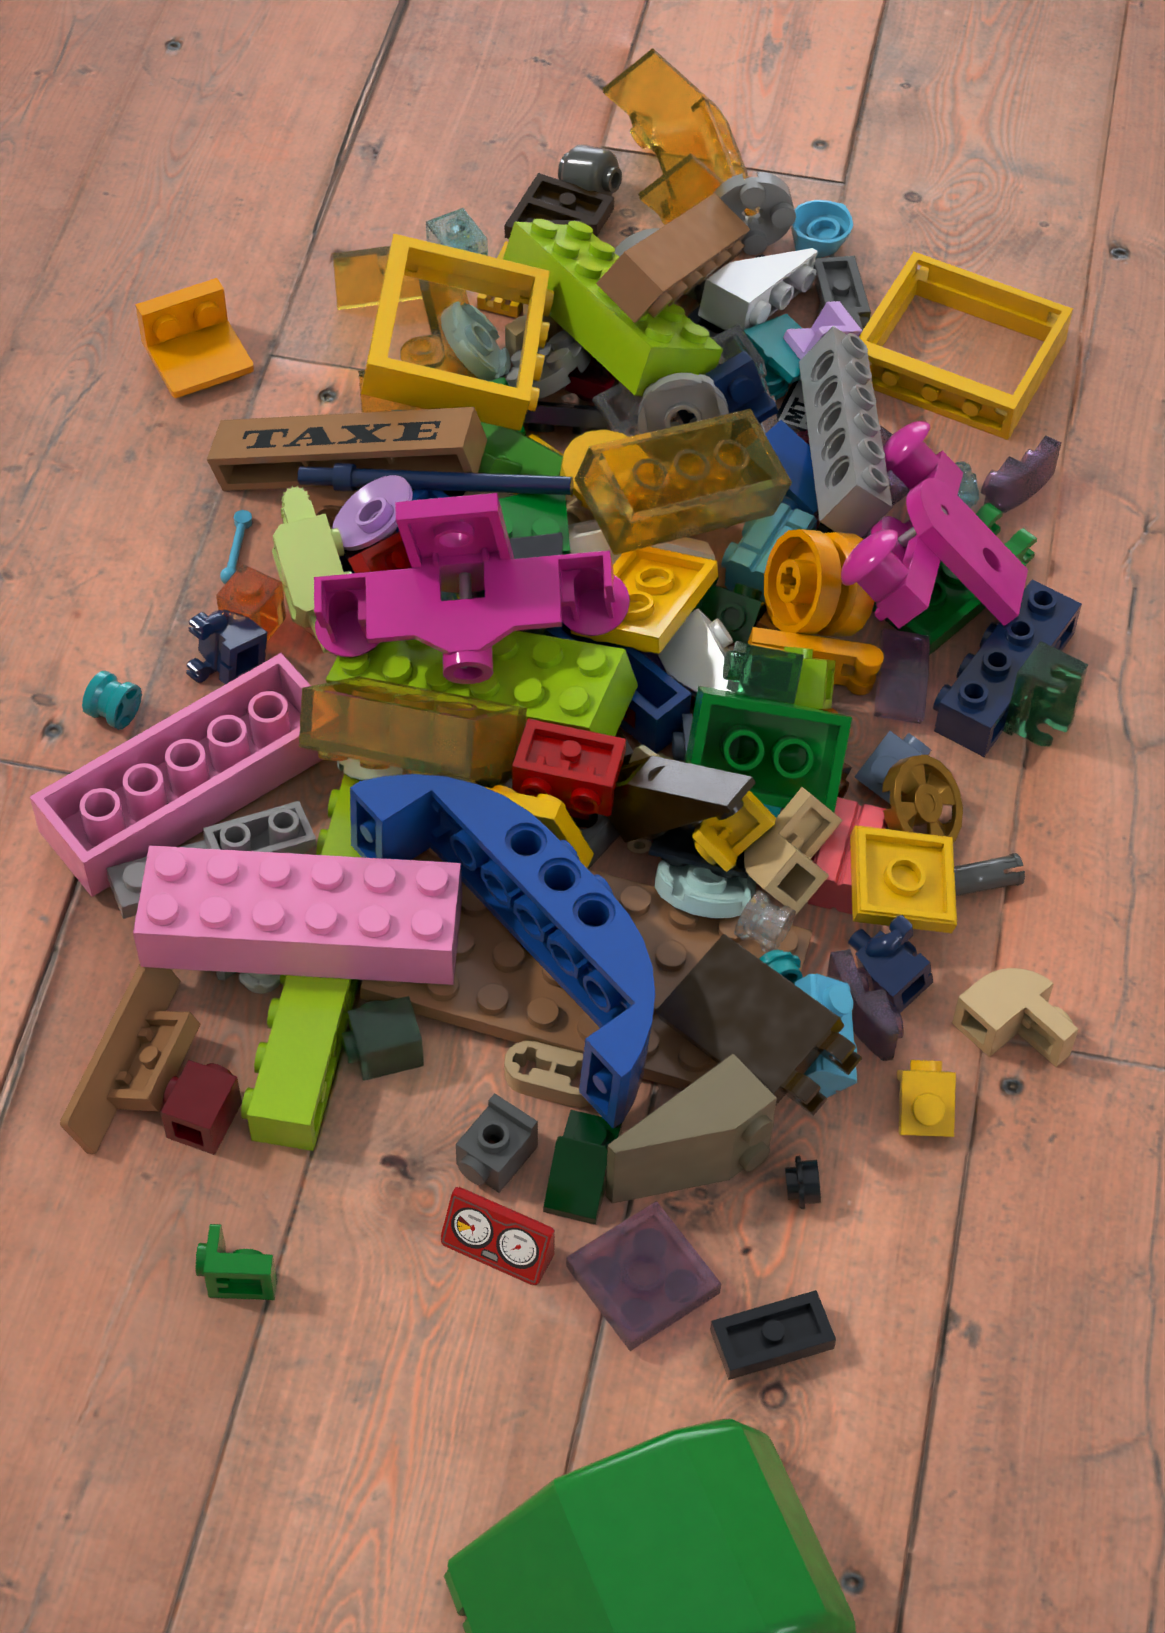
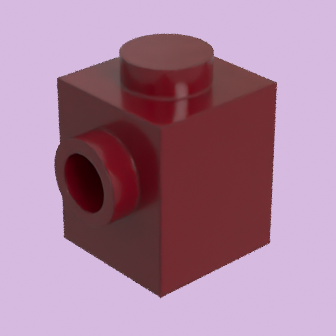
M188 1060L180 1077H172L164 1093V1106L160 1113L166 1138L215 1155L242 1104L237 1076H234L228 1069L218 1064L209 1063L203 1065Z

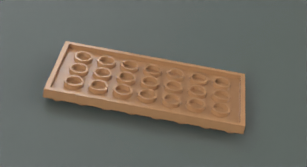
M431 848L412 859L417 861L443 862ZM588 869L593 875L598 874L607 881L614 897L628 912L643 937L652 963L655 1002L643 1079L684 1090L717 1066L718 1063L664 1023L655 1012L723 934L727 935L758 959L772 950L791 952L793 956L799 957L801 961L799 969L802 971L813 930L747 912L733 918H708L692 915L675 908L662 899L653 886ZM463 882L453 985L363 980L360 987L361 999L516 1043L525 1040L536 1041L584 1053L585 1039L600 1029Z

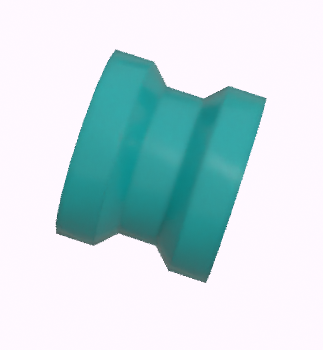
M106 670L100 671L92 678L85 690L82 709L85 714L93 718L101 716L106 718L107 723L118 730L124 729L138 712L142 691L138 685L132 682L122 684L118 682L114 674Z

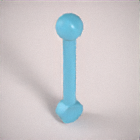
M240 510L234 514L236 531L227 567L222 569L220 573L221 581L227 585H232L238 580L236 566L245 529L252 525V514L247 510Z

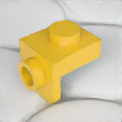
M750 790L742 798L744 805L738 812L724 820H718L717 817L705 819L695 826L692 835L698 853L708 863L712 865L717 863L726 872L735 866L737 857L775 825L776 817Z
M910 1060V1070H897V1080L900 1081L899 1134L954 1137L956 1072L942 1071V1061Z

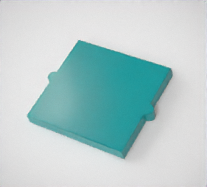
M787 313L743 330L740 338L761 357L760 360L763 363H768L789 384L801 379L800 359L784 340L783 336L788 329H802V327Z

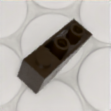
M649 756L621 766L614 789L613 809L611 815L607 817L625 843L646 837L648 840H654L674 828L681 827L682 830H689L705 819L717 817L718 820H724L729 818L744 805L742 798L756 782L752 776L657 756Z

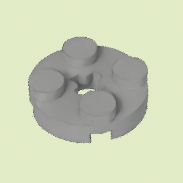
M757 172L758 177L745 179L743 174L733 176L723 182L714 192L751 229L741 240L745 245L743 251L749 255H757L764 252L767 246L781 239L796 220L789 187L782 179L767 172ZM760 207V212L756 215H745L744 210L746 208L754 210Z
M565 330L555 334L545 344L544 349L538 348L537 353L545 355L539 382L533 381L532 385L533 387L540 388L538 399L549 396L571 383L567 374L576 367L582 373L590 363V353ZM522 349L518 350L510 358L514 366L505 376L509 386L515 388Z
M675 373L659 379L656 383L650 384L643 393V399L638 409V429L642 442L651 452L653 450L658 455L665 457V461L674 465H692L708 459L716 452L715 448L722 442L723 438L725 439L729 431V410L723 393L715 386L714 381L704 374ZM679 410H687L688 413H694L696 418L690 420V427L681 428L679 422H671L670 419L676 416Z

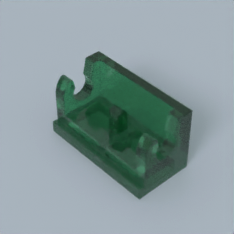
M1040 641L1017 672L1003 732L1011 736L1015 733L1040 746H1051L1053 737L1048 733L1038 730L1037 725L1045 723L1053 729L1063 732L1068 731L1073 724L1088 664Z

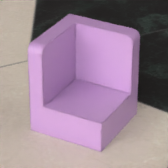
M840 301L826 302L811 328L788 329L783 338L801 360L832 326L845 334L852 333L858 337L862 330Z

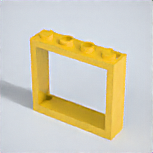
M393 233L361 394L423 409L475 407L480 422L521 431L527 410L535 412L540 388L533 387L532 385L533 381L539 382L545 355L538 354L537 351L538 348L544 349L550 325L549 322L542 321L543 316L549 317L554 298V290L547 289L550 271ZM406 275L528 304L516 388L388 358L403 276Z
M913 252L859 335V338L868 348L867 353L872 373L873 389L875 391L1008 440L1067 339L1073 308ZM915 295L1044 341L1013 395L883 347Z

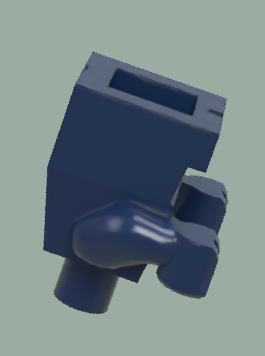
M216 610L209 616L204 612H200L189 620V625L192 626L189 627V632L199 639L198 651L205 659L202 662L198 658H194L187 663L186 667L190 670H186V674L196 682L202 683L209 675L218 671L220 673L219 680L227 684L265 662L267 631L249 617L228 610Z
M903 915L897 916L889 926L891 932L887 934L879 931L872 938L863 929H859L848 941V944L857 951L855 955L858 969L873 994L896 1016L933 983L931 963L921 953L917 955L916 947L908 941L913 936V927Z

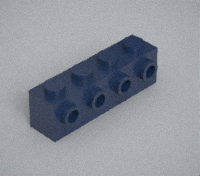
M1032 579L1024 589L1019 616L1005 626L1001 622L998 625L992 622L982 636L978 652L975 655L968 653L962 661L957 672V680L952 686L945 684L938 693L933 705V710L938 712L934 732L985 757L1074 635L1082 603Z

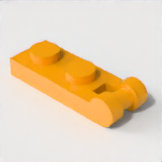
M752 627L743 655V662L747 669L760 673L762 665H768L769 656H783L784 647L813 649L812 658L836 660L834 684L844 685L849 691L857 695L870 693L876 680V673L880 670L884 660V654L881 649L872 644Z

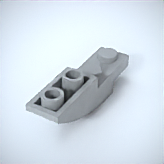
M300 801L205 827L203 828L204 840L181 847L304 854L316 845V838ZM147 857L107 868L108 881L123 919L137 914Z

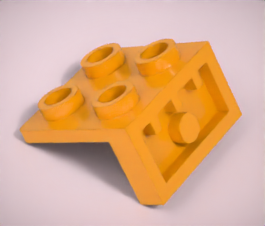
M218 278L135 304L142 344L173 398H179L254 371L251 358L228 321L224 288Z

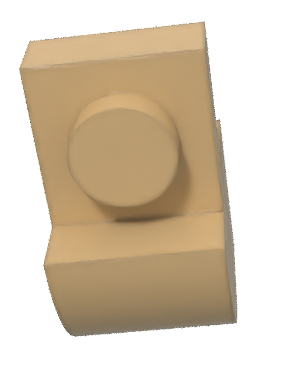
M801 787L776 817L775 825L744 851L746 872L766 892L797 915L829 876L811 858L843 820L806 789Z
M1020 968L996 970L979 979L958 997L952 1024L989 1057L1015 1035L1019 1034L1055 1067L1070 1056L1078 1032V1028L1064 1010L1059 1007H1053L1048 1003L1054 983L1041 974Z

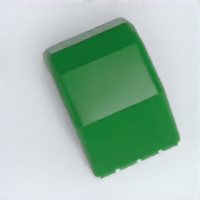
M719 1419L673 1429L553 1479L452 1556L447 1564L448 1570L444 1574V1579L458 1615H466L467 1617L462 1625L465 1633H856L853 1613L772 1440L764 1432L733 1419Z

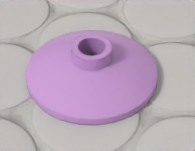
M390 475L378 478L360 488L345 502L332 526V529L338 528L344 550L354 551L369 547L394 533L398 526L395 502L412 501L413 496L410 484L403 477Z

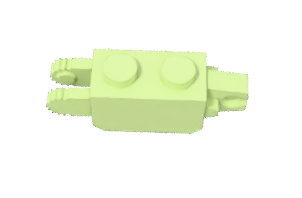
M292 486L291 489L287 488V491L283 492L281 508L283 524H280L273 534L274 547L272 555L292 622L303 628L311 626L317 638L315 631L316 615L314 613V577L352 574V572H343L339 556H344V546L338 528L330 529L326 514L316 516L312 501L309 500L310 495H307V491H304L303 487ZM319 642V644H320V646H321V648H322L323 653H330V652H329L328 650H326V649L322 646V644Z

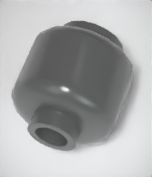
M585 144L577 145L564 154L559 163L558 178L587 191H597L611 196L621 185L622 171L619 168L616 156L611 151Z

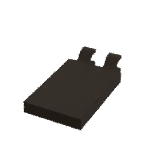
M725 934L718 939L655 1011L664 1023L718 1064L734 1054L777 1098L776 1105L787 1095L813 1116L828 1100L819 1092L820 1086L804 1075L805 1071L821 1054L847 1075L862 1060V1057L854 1052L856 1046L846 1037L839 1034L844 1027L839 1016Z

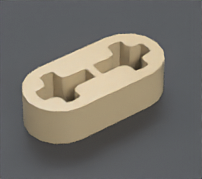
M526 1040L518 1042L509 1048L505 1055L504 1075L507 1084L514 1091L570 1107L582 1108L591 1105L579 1093V1088L571 1086V1080L576 1078L577 1073L581 1074L583 1053ZM527 1060L536 1062V1068H532L529 1075L520 1073V1067H524Z

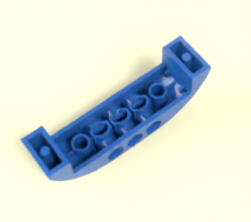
M406 774L359 781L351 786V846L361 857L412 860L431 848L443 862L461 863L462 882L600 1027V1029L585 1039L579 1093L613 1129L620 1125L634 1104L644 1075L654 1011L655 986L653 967L644 939L628 912L614 897L607 881L598 874L593 875L580 862L573 846L566 840H559L533 814L506 796L478 784L446 776Z

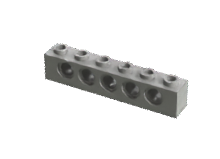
M832 326L799 361L819 521L835 532L852 533L862 538L873 525L893 508L889 488L890 482L882 445L881 427L878 420L872 373L867 353L868 348L855 334H845Z

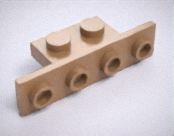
M139 964L60 1120L61 1127L87 1154H96L117 1109L159 1111L163 1103L166 1087L172 1077L176 1076L201 1025L191 1012L166 1011L181 982L171 969L141 967Z

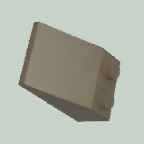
M734 1054L730 1055L608 1144L606 1197L613 1204L727 1181L743 1169L747 1172L756 1169L770 1153L769 1147L774 1127L773 1121L777 1098Z

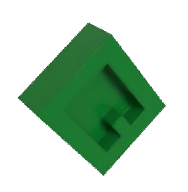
M210 1224L207 1243H198L196 1252V1275L204 1276L208 1297L275 1300L277 1276L273 1255L263 1254L253 1249H239L233 1253H225L226 1245L222 1225Z

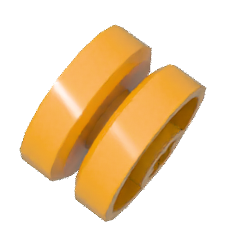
M796 529L788 530L777 539L769 554L764 573V598L767 613L775 627L785 632L836 637L853 636L864 627L872 613L875 601L857 582L845 586L841 580V570L846 558L863 538L852 533H822L816 530Z

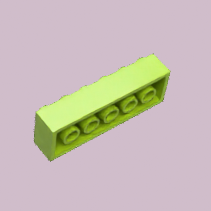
M534 219L533 223L514 222L503 260L550 271L547 289L554 290V298L549 315L634 396H643L645 389L650 384L656 383L665 376L675 373L706 374L717 367L723 348L709 337L708 330L694 324L685 316L683 308L676 304L670 307L667 305L655 318L648 313L634 323L596 284L617 261L619 256L615 253L613 246L602 242L592 233L593 229L589 225L579 221H569L568 225L554 224L544 219Z
M521 631L512 632L492 646L493 675L488 680L480 683L459 684L447 680L443 676L442 652L416 639L380 642L373 650L357 657L337 656L325 679L343 715L428 731L435 720L442 722L448 715H453L456 722L466 725V738L519 747L527 719L615 736L638 687L625 649Z

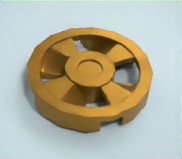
M928 755L900 759L890 767L882 788V793L890 791L891 808L883 810L889 829L914 832L913 826L927 824L928 834L953 837L954 843L962 827L963 804L960 789L952 773L940 760ZM943 805L952 806V819L942 824L938 819L942 814Z

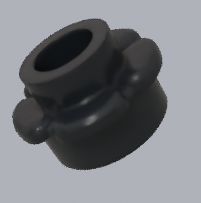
M796 1156V1167L785 1168L788 1200L799 1199V1208L805 1209V1204L821 1203L817 1160L801 1161V1157Z

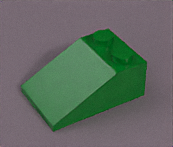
M698 686L685 763L752 776L756 783L750 791L762 804L785 808L800 788L803 787L832 812H835L852 717L754 695Z

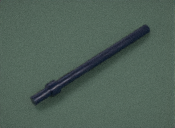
M335 463L333 468L300 466L298 470L299 485L333 486L335 491L354 492L356 487H363L378 478L390 475L403 477L412 489L572 495L574 489L572 476L357 469L355 464Z

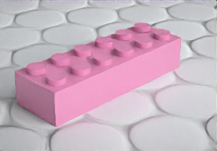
M280 653L30 796L38 830L90 896L93 897L110 887L107 868L147 857L149 845L179 846L201 833L203 828L216 824L340 749L337 714L285 656Z
M149 845L133 930L140 966L453 985L462 905L461 863Z

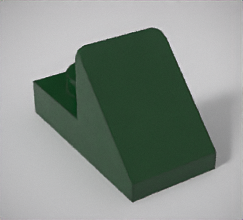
M570 1110L563 1136H558L556 1140L543 1212L596 1225L606 1190L608 1144L621 1136L622 1123L613 1129L601 1116Z

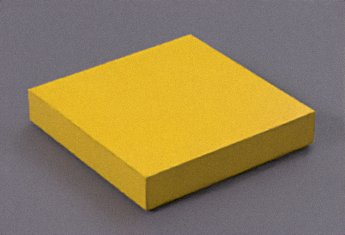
M855 825L850 834L853 922L890 926L897 916L903 915L912 924L913 929L952 933L957 926L953 837Z

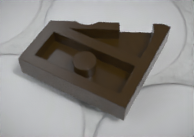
M538 173L504 225L505 238H510L514 222L533 223L534 219H544L554 224L568 225L569 221H579L589 225L593 229L592 233L597 237L614 210V197L597 191H587L575 184Z

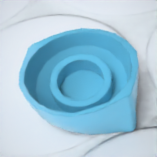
M812 200L798 205L795 208L796 220L791 225L795 251L813 248L818 251L816 258L826 257L835 253L847 240L853 228V219L846 206L826 200Z

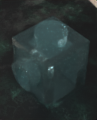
M464 208L426 221V238L428 242L488 256L487 237Z

